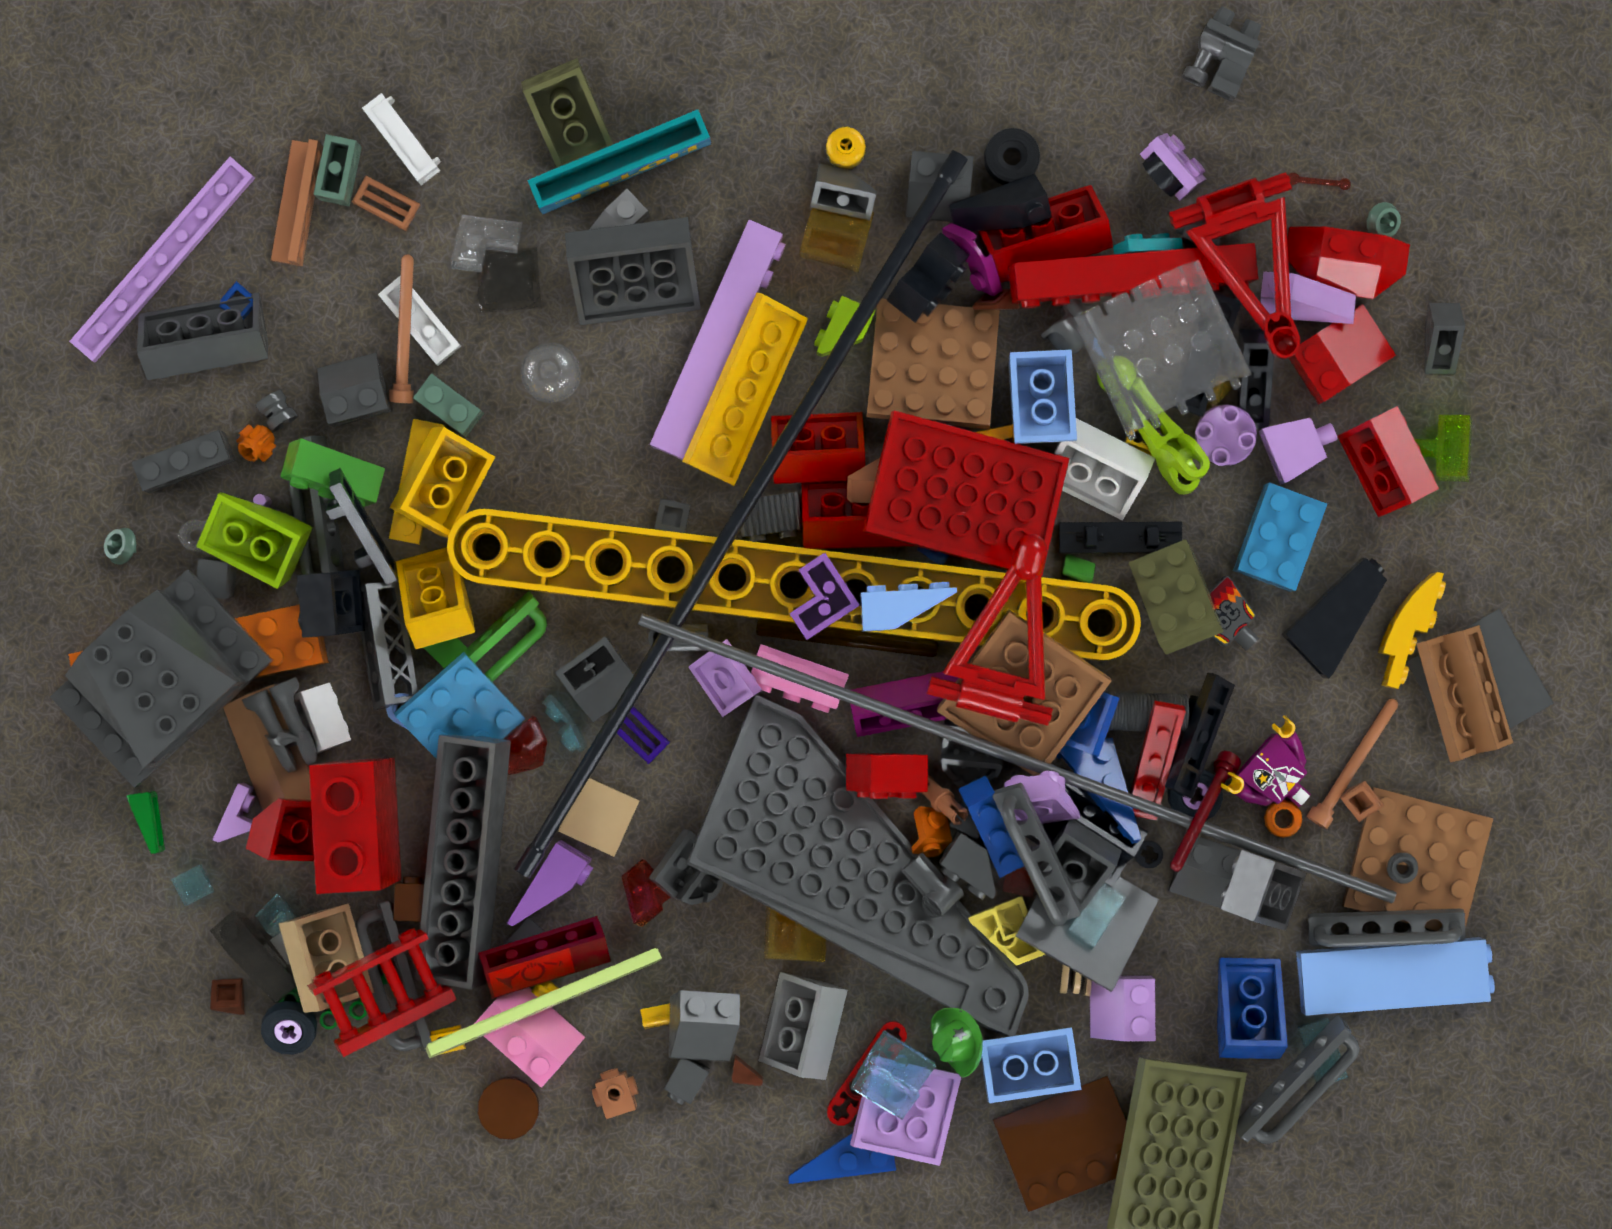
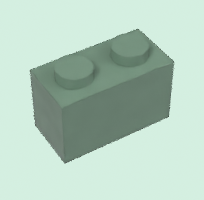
M326 134L314 190V196L320 201L350 207L362 149L356 140Z
M432 373L413 397V399L465 437L469 435L484 415L483 411Z

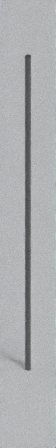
M642 613L639 626L1037 773L1055 771L1059 773V776L1065 778V783L1183 827L1188 828L1194 818ZM1205 822L1200 832L1386 902L1393 903L1397 894L1395 891L1217 825Z

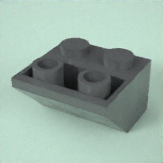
M606 636L555 672L592 722H595L615 707L634 675L611 640Z
M958 830L952 842L938 860L942 865L940 870L955 882H958L960 878L968 882L967 890L982 900L986 895L993 899L996 892L987 850Z

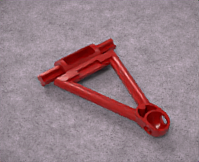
M1286 172L1258 181L1255 177L1197 197L1195 204L1169 212L1170 222L1174 230L1203 221L1204 225L1186 231V233L1263 330L1272 354L1281 359H1287L1296 354L1300 346V335L1294 320L1291 318L1285 197L1265 203L1264 199L1292 190L1291 181ZM1271 220L1275 292L1274 313H1268L1214 244L1213 239Z
M1027 534L1019 539L1014 549L1011 567L942 672L946 675L963 679L961 684L931 676L927 690L928 695L955 701L958 708L1017 723L1018 719H1023L1046 726L1049 725L1053 708L1024 701L1025 695L1045 700L1041 571L1045 563L1047 546L1040 536ZM1020 580L1026 581L1029 679L967 663Z

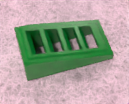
M151 791L126 795L150 853L164 852L165 845L157 792Z

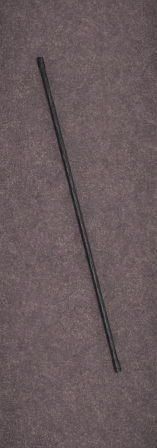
M952 150L938 172V177L666 622L678 627H682L947 190L955 182L968 161L961 153ZM661 633L658 634L532 843L527 846L514 868L515 871L529 879L531 878L542 860L546 848L674 638Z

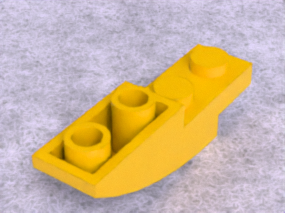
M1431 573L1408 594L1391 619L1378 650V653L1389 656L1382 686L1399 689L1400 684L1405 683L1409 667L1405 666L1408 654H1413L1417 643V637H1413L1414 633H1427L1428 628L1432 629L1436 622L1437 611H1434L1436 600L1442 598L1446 583L1442 581L1444 573Z

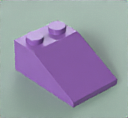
M562 840L556 842L507 924L514 926L562 896L577 884L582 886L593 870V867L589 866L592 858Z

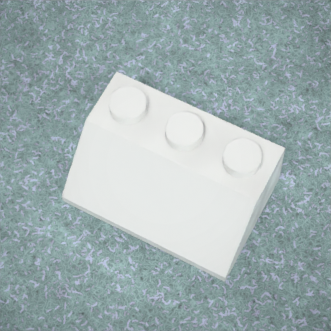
M1076 418L1077 441L1059 442L1054 452L1056 455L1069 458L1062 491L1123 521L1146 482L1155 457Z

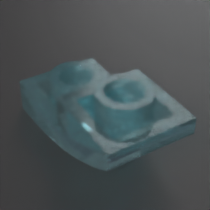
M549 694L542 702L547 707L544 712L556 723H559L561 720L565 722L557 732L562 736L560 742L573 753L576 749L583 752L587 746L576 720L554 694Z

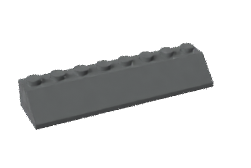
M439 735L420 929L427 934L429 939L419 944L437 984L471 990L487 984L478 953L491 948L510 740L483 736ZM416 969L415 980L422 981Z

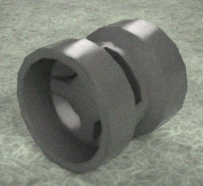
M277 390L267 395L255 405L259 413L267 417V425L272 432L282 429L284 421L288 420L291 423L298 417L295 410L287 406V398L282 390Z

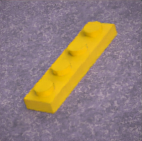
M413 419L399 489L431 428L444 427L443 424ZM394 510L389 539L420 545L424 527Z

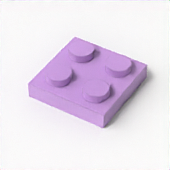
M728 639L722 642L724 644L732 646ZM710 651L688 666L722 717L762 690L745 664Z

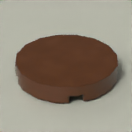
M504 1077L493 1081L484 1089L478 1101V1116L482 1126L489 1134L500 1139L513 1140L524 1136L533 1128L539 1116V1100L533 1088L527 1082L518 1078Z

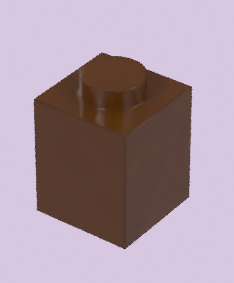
M403 876V882L395 883L393 921L421 922L425 884L422 883V877Z

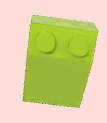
M220 492L217 495L196 547L279 589L291 579L313 527L284 512Z

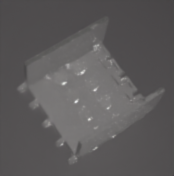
M1199 260L1185 263L1180 267L1178 266L1159 275L1162 285L1160 289L1154 278L1132 288L1131 293L1135 299L1133 302H1131L1127 292L1104 302L1103 305L1107 312L1105 316L1097 305L1074 317L1079 327L1077 330L1130 441L1136 438L1133 429L1144 427L1143 421L1150 419L1153 427L1156 429L1161 426L1157 414L1177 405L1180 413L1185 415L1189 413L1185 403L1186 400L1205 392L1208 400L1211 402L1216 399L1213 387L1229 380L1232 387L1236 390L1241 387L1238 378L1252 375Z

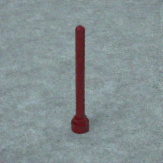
M1230 751L1219 752L1214 762L1216 774L1170 863V867L1174 872L1182 870L1222 790L1221 783L1225 784L1226 780L1231 778L1228 772L1236 774L1241 765L1240 758Z

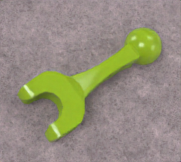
M1122 356L1106 358L1097 370V381L1100 387L1105 392L1113 395V401L1135 425L1151 455L1155 457L1160 473L1176 493L1182 495L1192 493L1197 488L1200 478L1207 473L1210 467L1208 456L1197 441L1190 435L1185 434L1161 409L1147 390L1142 378L1136 377L1135 367L1130 360ZM1130 390L1142 404L1163 434V437L1147 421L1127 391ZM1192 459L1199 461L1200 469H1197ZM1178 473L1186 480L1191 481V483L1187 485L1182 484L1178 480Z

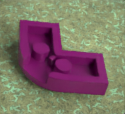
M953 223L942 228L943 234L970 255L965 262L968 263L971 273L970 281L974 288L993 297L1003 291L991 254L988 256L983 255L974 241L977 239V235Z

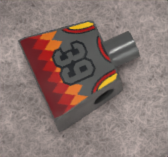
M1228 575L1223 576L1209 590V594L1224 632L1210 638L1222 647L1227 646L1234 639L1246 651L1259 639L1247 626L1256 617V614Z

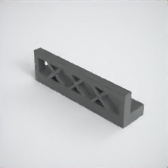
M394 581L387 585L385 582L364 584L361 586L365 631H361L373 709H386L392 705L405 704L418 692L408 630L404 621L399 581ZM391 589L393 603L389 609L380 602L378 590ZM388 617L398 627V633L394 638L389 636L384 630V623ZM393 647L403 657V663L399 668L389 661L388 654ZM398 677L407 684L409 696L395 697L393 684Z

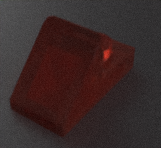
M641 859L621 876L633 924L640 927L646 925L663 911L662 904L670 898L649 879L654 869L644 859Z

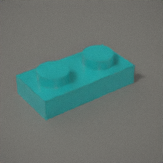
M1169 233L1155 234L1149 239H1143L1142 234L1127 235L1124 237L1125 241L1113 245L1114 254L1183 249L1182 238H1170Z

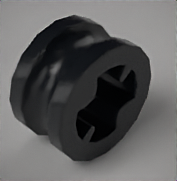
M1143 841L1135 855V859L1142 867L1155 868L1162 862V848L1153 841ZM1146 846H1153L1152 851L1157 853L1156 859H1151V863H1145V858L1140 855L1142 849L1147 850Z

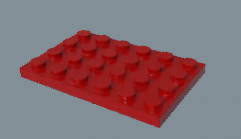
M894 410L890 415L863 532L1009 570L1011 567L1012 556L1019 539L1027 534H1036L1046 543V563L1069 458ZM1044 563V566H1043V570L1041 571V577L1043 576V571H1044L1045 563Z

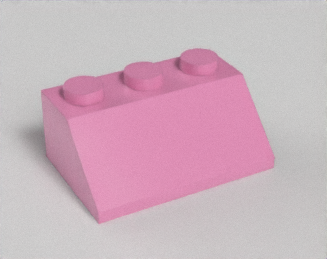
M760 644L757 656L843 688L849 674ZM752 668L751 674L755 677L762 691L771 693L772 688L784 691L782 697L800 703L801 698L813 701L811 707L826 713H829L830 708L837 710L840 699Z
M529 987L497 997L475 1023L535 999L537 996L531 992L532 989ZM552 1007L484 1035L488 1041L541 1088L585 1038L583 1034Z

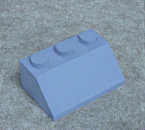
M1072 1027L983 1040L981 1059L987 1101L989 1103L1082 1090Z

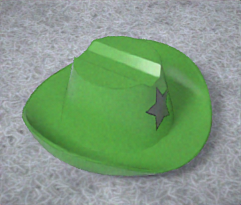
M944 1008L937 1011L931 1020L933 1050L938 1053L940 1060L948 1062L959 1076L967 1077L976 1070L982 1057L983 1038L979 1025L968 1012L962 1009Z

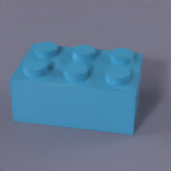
M1270 482L1265 484L1233 571L1289 592L1296 591L1327 503Z

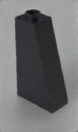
M1361 558L1281 634L1323 679H1329L1334 674L1387 581L1382 575L1385 570L1373 558L1370 560Z

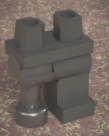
M1221 6L1214 17L1210 18L1206 23L1198 41L1199 52L1194 65L1185 68L1182 78L1196 86L1204 87L1208 79V74L1204 71L1212 58L1218 60L1220 64L1207 91L1232 102L1236 98L1245 73L1260 41L1257 38L1261 25L1246 19L1239 32L1229 27L1235 13Z

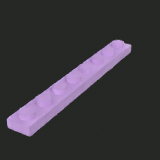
M229 157L69 342L91 361L96 362L253 182L255 177L233 158Z

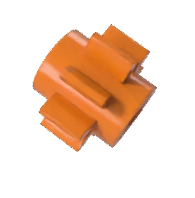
M248 424L239 433L240 437L236 442L239 443L238 451L244 459L255 462L259 458L262 462H265L273 454L272 450L276 447V444H274L275 437L267 427L257 425L253 429Z

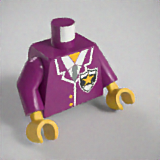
M1285 715L1282 716L1285 719V723L1281 728L1273 723L1272 729L1278 734L1272 733L1236 774L1228 772V775L1232 777V781L1228 786L1221 783V788L1236 795L1246 803L1267 806L1272 802L1280 804L1285 797H1288L1297 807L1303 805L1311 793L1299 783L1307 774L1304 768L1307 761L1301 740L1295 732V724Z

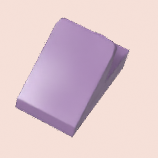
M245 783L237 784L213 841L222 842L250 831L252 820L242 816L243 812L248 813L254 803L255 796L252 795L254 787Z

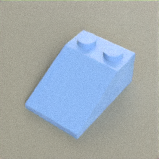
M1072 350L1010 352L1008 366L1014 444L1077 441Z

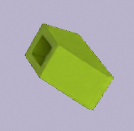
M841 296L839 303L833 300L826 316L831 319L827 330L820 329L814 346L819 347L817 355L824 357L830 354L860 303ZM876 310L872 313L854 345L863 342Z

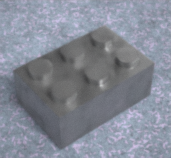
M1241 850L1240 856L1238 855L1232 865L1233 875L1230 884L1223 890L1221 909L1248 920L1286 931L1306 872Z

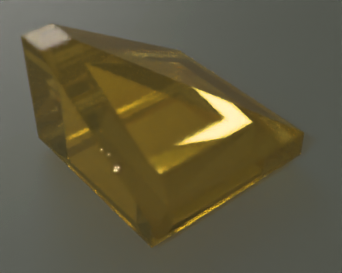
M1223 375L1217 376L1212 385L1207 407L1212 408L1234 389L1235 383Z

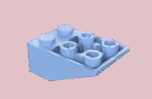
M949 582L930 583L929 589L919 590L918 584H899L898 591H886V585L867 586V592H861L862 632L894 630L957 593V588H950Z

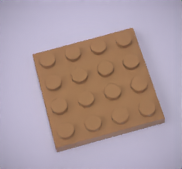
M881 299L877 305L866 417L890 419L891 412L895 410L951 426L989 429L1000 310H974L973 307L939 304L929 317L924 314L915 323L889 303L887 299Z
M1008 609L970 663L1029 679L1027 621ZM1043 633L1045 700L1025 695L1024 701L1053 708L1048 726L1023 719H1018L1017 723L965 710L956 707L955 701L947 699L942 700L937 707V712L973 736L1051 764L1112 680L1109 676ZM958 678V680L956 681V683H960V684H961V682H962L963 679ZM1021 767L1033 776L1040 775V773Z
M1372 787V790L1384 806L1364 819L1350 875L1395 891L1397 893L1393 903H1389L1347 887L1342 906L1363 912L1463 909L1466 927L1493 818ZM1396 853H1408L1418 863L1417 876L1409 883H1397L1387 873L1388 860ZM1400 862L1397 865V871L1400 874L1407 870V865L1404 862ZM1431 919L1427 921L1424 928L1438 931L1442 927V923L1437 919ZM1400 920L1401 922L1409 923L1406 920Z

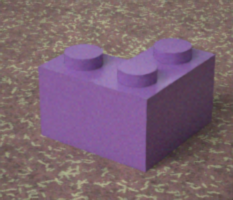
M823 553L799 569L800 574L815 597L789 614L806 640H808L860 605L827 554Z

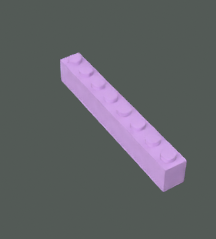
M748 220L650 442L651 447L683 460L757 292H760L761 287L767 289L774 272L769 270L774 259L780 260L786 244L782 243L783 234Z

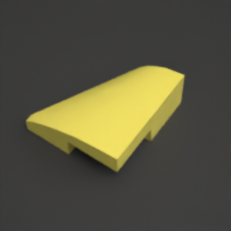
M1022 896L1002 902L968 917L969 922L1016 966L1045 955V953L1015 937L1028 913Z

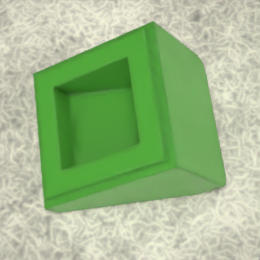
M1067 554L1060 574L1063 577L1078 582L1092 583L1095 563Z
M459 638L423 647L443 668H446L467 649Z

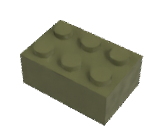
M1186 539L1129 562L1156 638L1166 655L1224 632L1195 554Z

